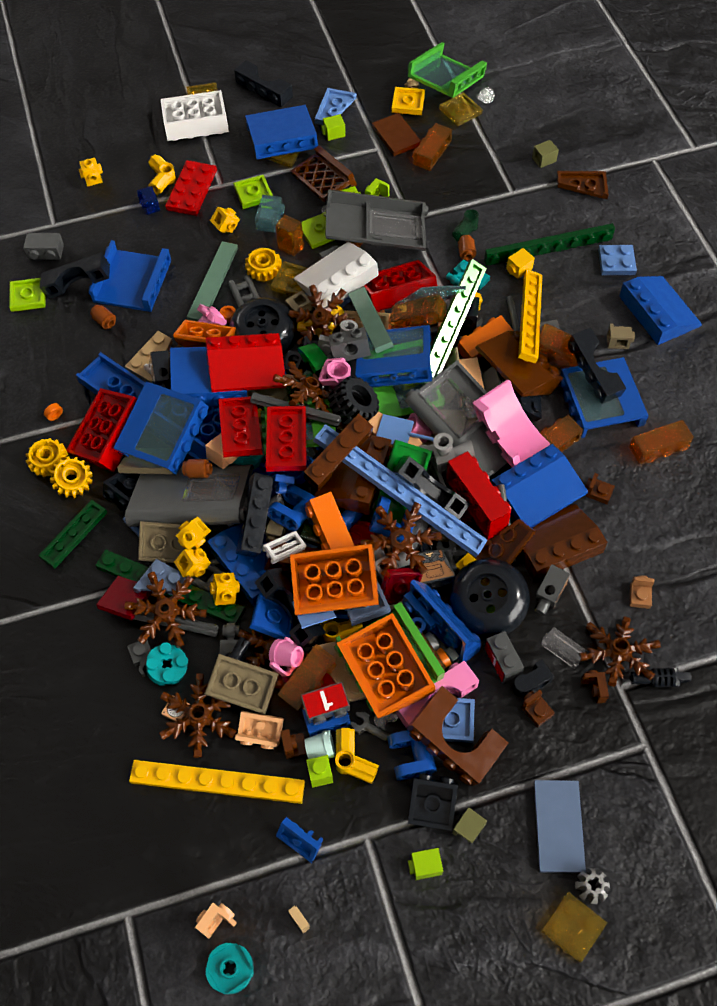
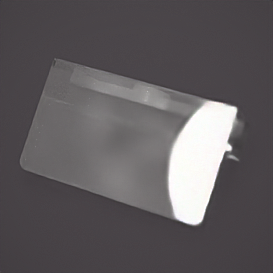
M553 627L549 634L546 633L541 643L543 647L574 669L581 662L579 653L588 652L555 627Z

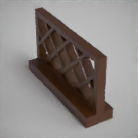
M320 146L314 149V155L290 170L295 178L323 202L327 200V193L323 195V191H328V189L341 191L347 186H357L353 172ZM320 168H326L325 171H319ZM309 169H315L314 172H308ZM328 175H334L333 178H327ZM317 176H323L322 179H316ZM307 177H313L311 180H306ZM325 183H332L331 186H325ZM315 184H321L320 187H314Z

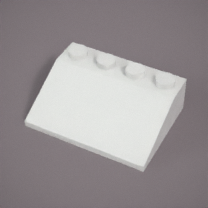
M221 90L161 99L167 141L229 132Z
M346 242L294 277V280L309 296H312L309 286L316 285L317 293L322 291L320 300L324 299L321 306L327 307V300L331 302L332 293L337 295L341 288L344 289L347 293L340 299L343 300L349 296L348 293L361 288L377 277L379 273L377 262L366 251L350 242Z

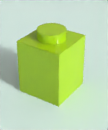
M341 114L323 118L321 131L328 141L345 137V123Z
M328 755L306 760L312 788L333 783Z
M439 848L411 854L408 866L410 875L414 874L415 880L443 874Z

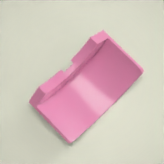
M510 380L504 381L472 403L479 422L483 421L488 429L485 432L492 444H498L502 450L501 456L511 467L516 466L550 445L523 411Z

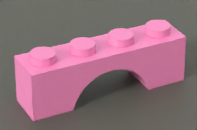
M463 661L460 664L458 662L452 664L445 673L444 678L434 683L435 690L443 686L451 694L462 698L478 687L479 679L467 663ZM432 694L417 703L395 711L406 728Z

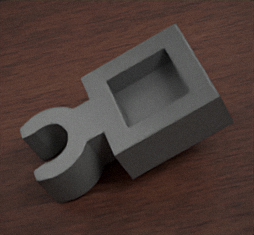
M148 640L144 644L138 641L127 646L134 665H140L139 672L142 677H146L144 673L146 659L151 651Z

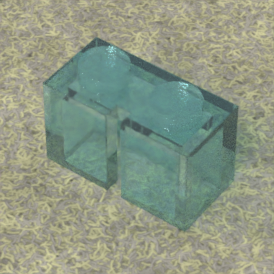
M262 195L255 217L256 230L276 233L277 226L281 224V214H284L285 205L282 204V197Z

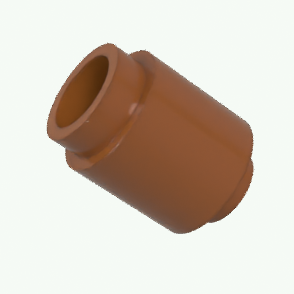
M470 235L461 236L458 241L460 258L467 261L472 260L476 256L475 241Z
M95 305L91 309L92 319L101 327L109 329L115 325L116 316L106 307Z
M188 459L182 465L183 475L188 476V478H208L213 471L212 463L208 459Z

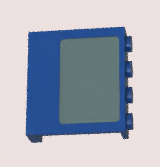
M430 325L386 330L394 347L380 353H376L368 337L371 356L356 359V377H360L363 381L368 382L372 388L432 381L430 365V342L432 341Z
M624 357L596 362L604 371L618 373L626 387L621 397L604 404L596 398L594 389L587 382L582 368L575 366L561 370L560 375L563 379L559 386L563 388L564 400L569 404L570 416L574 417L575 429L580 433L581 438H585L589 429L635 421L637 427L645 426L648 413Z
M146 381L114 449L124 456H134L166 468L177 475L183 465L187 452L191 449V444L199 432V427L206 417L209 407L200 399Z

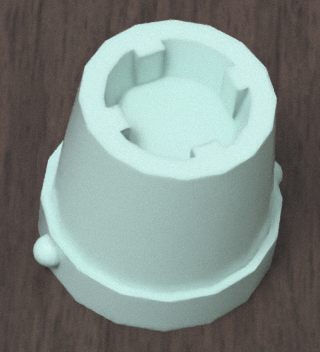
M330 730L304 739L308 759L328 755L329 759L336 757Z

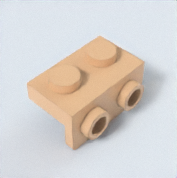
M242 711L235 740H239L242 745L250 746L256 743L261 744V748L273 749L280 744V731L283 728L284 718Z
M212 903L207 911L203 910L196 920L198 924L195 928L210 939L223 919L234 927L236 925V921L233 919L235 914L222 903L219 906Z

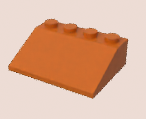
M372 544L290 555L296 616L379 605L375 556Z
M393 613L337 642V646L377 718L417 703L435 693L433 681Z

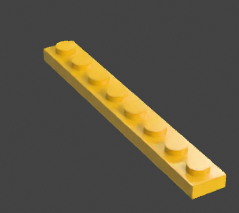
M526 269L523 281L518 358L536 363L539 356L542 274Z
M134 760L129 780L131 784L302 804L305 780L140 760Z

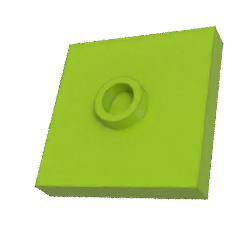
M264 175L233 183L243 209L274 201Z
M326 212L297 223L298 229L312 249L334 241L333 239H325Z
M41 278L10 282L9 308L11 312L46 307L45 293L40 289Z

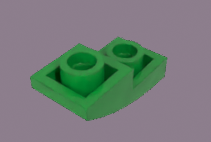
M315 343L299 347L297 350L305 364L309 363L314 373H321L322 367L328 359L324 352Z

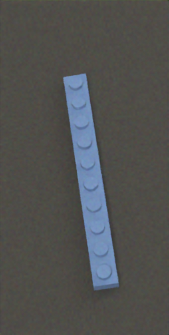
M325 424L313 441L325 449L339 433ZM356 447L342 461L410 511L414 502L421 504L417 515H422L421 519L474 557L479 555L488 541L360 448Z

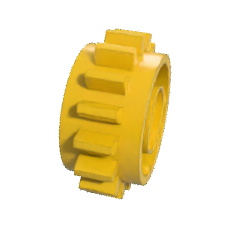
M258 248L249 253V257L245 259L247 274L251 275L252 279L258 281H269L278 276V271L282 270L279 254H276L275 250L269 248Z
M51 438L41 439L28 448L29 453H26V463L30 471L35 472L37 476L39 474L43 477L51 476L50 471L55 470L53 465H58L60 459L66 460L68 452L63 443L60 444L57 439L55 441L51 440Z
M67 457L66 460L60 459L58 465H53L55 470L50 471L51 476H53L50 478V482L54 483L52 485L53 489H58V494L61 495L63 493L66 498L68 496L76 498L78 494L82 496L84 490H89L88 484H92V479L90 478L93 475L92 472H88L90 466H85V461H79L77 457L74 459ZM75 475L76 478L74 480H68L67 476Z

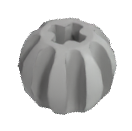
M588 868L587 874L581 871L577 875L581 882H575L576 890L582 891L579 897L583 901L588 897L590 904H598V899L603 902L608 897L604 890H610L609 882L607 883L603 880L606 875L602 871L597 875L595 868ZM591 881L594 882V887L596 888L594 891L591 890V885L589 884Z

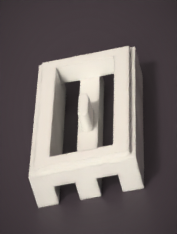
M293 531L264 544L262 550L267 552L266 556L271 558L272 564H275L290 557L291 554L305 550L306 544L298 533ZM293 538L296 539L290 543L282 545L277 549L271 550V548L276 547L282 543H285Z

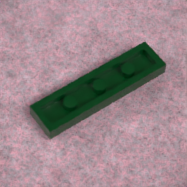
M91 500L38 555L40 559L55 569L107 514V510Z

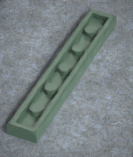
M221 242L189 310L187 320L198 321L203 316L197 310L200 304L207 307L213 305L238 250L237 244Z
M365 287L348 293L376 353L394 347Z

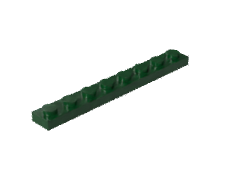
M612 223L486 249L484 262L486 266L507 262L508 257L522 248L532 256L606 242L612 240L615 226Z
M106 549L95 565L97 569L116 577L121 576L136 582L140 580L149 568ZM193 585L187 588L192 590L190 593L182 595L185 599L177 601V603L182 605L187 603V607L198 604L196 609L207 610L208 616L225 623H236V625H238L245 612V607L236 603L215 606L213 595L210 592ZM164 593V596H165V597H168V598H169V597L172 596V595H168L167 593Z

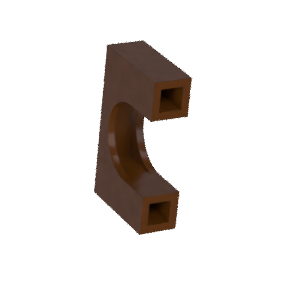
M358 413L304 471V479L314 489L319 491L331 479L332 473L356 447L360 448L371 436L373 426Z
M441 686L435 690V693L432 694L406 729L415 741H421L426 746V750L431 755L438 756L447 769L454 770L460 775L459 778L463 783L475 786L482 781L508 745V742L496 731L490 729L482 735L470 752L462 753L453 750L443 737L442 725L445 717L457 703L458 699L445 687Z

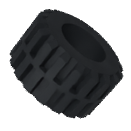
M349 376L345 378L329 393L328 401L330 402L329 407L332 409L331 412L340 415L341 422L345 426L358 413L367 421L378 413V396L372 386L370 387L369 383L363 381L360 377Z

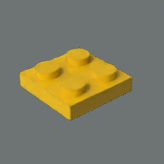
M395 87L392 113L422 115L425 89Z

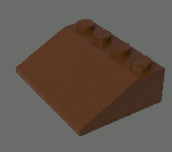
M506 331L475 347L505 380L511 381L512 387L521 397L552 394L563 379L559 374V370L551 366L547 362L548 359L542 354H539L536 363L518 358L520 331Z
M371 435L361 445L360 449L386 467L391 453L392 440ZM341 462L332 473L331 479L319 491L316 490L314 496L318 497L332 492L338 508L370 515L379 488Z
M574 504L558 511L534 526L533 529L536 533L519 553V556L533 581L546 576L551 564L560 569H565L602 554L608 542L599 527Z

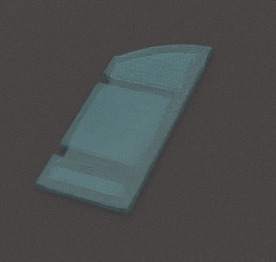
M466 286L422 287L395 303V306L406 305L411 308L431 309L465 291Z

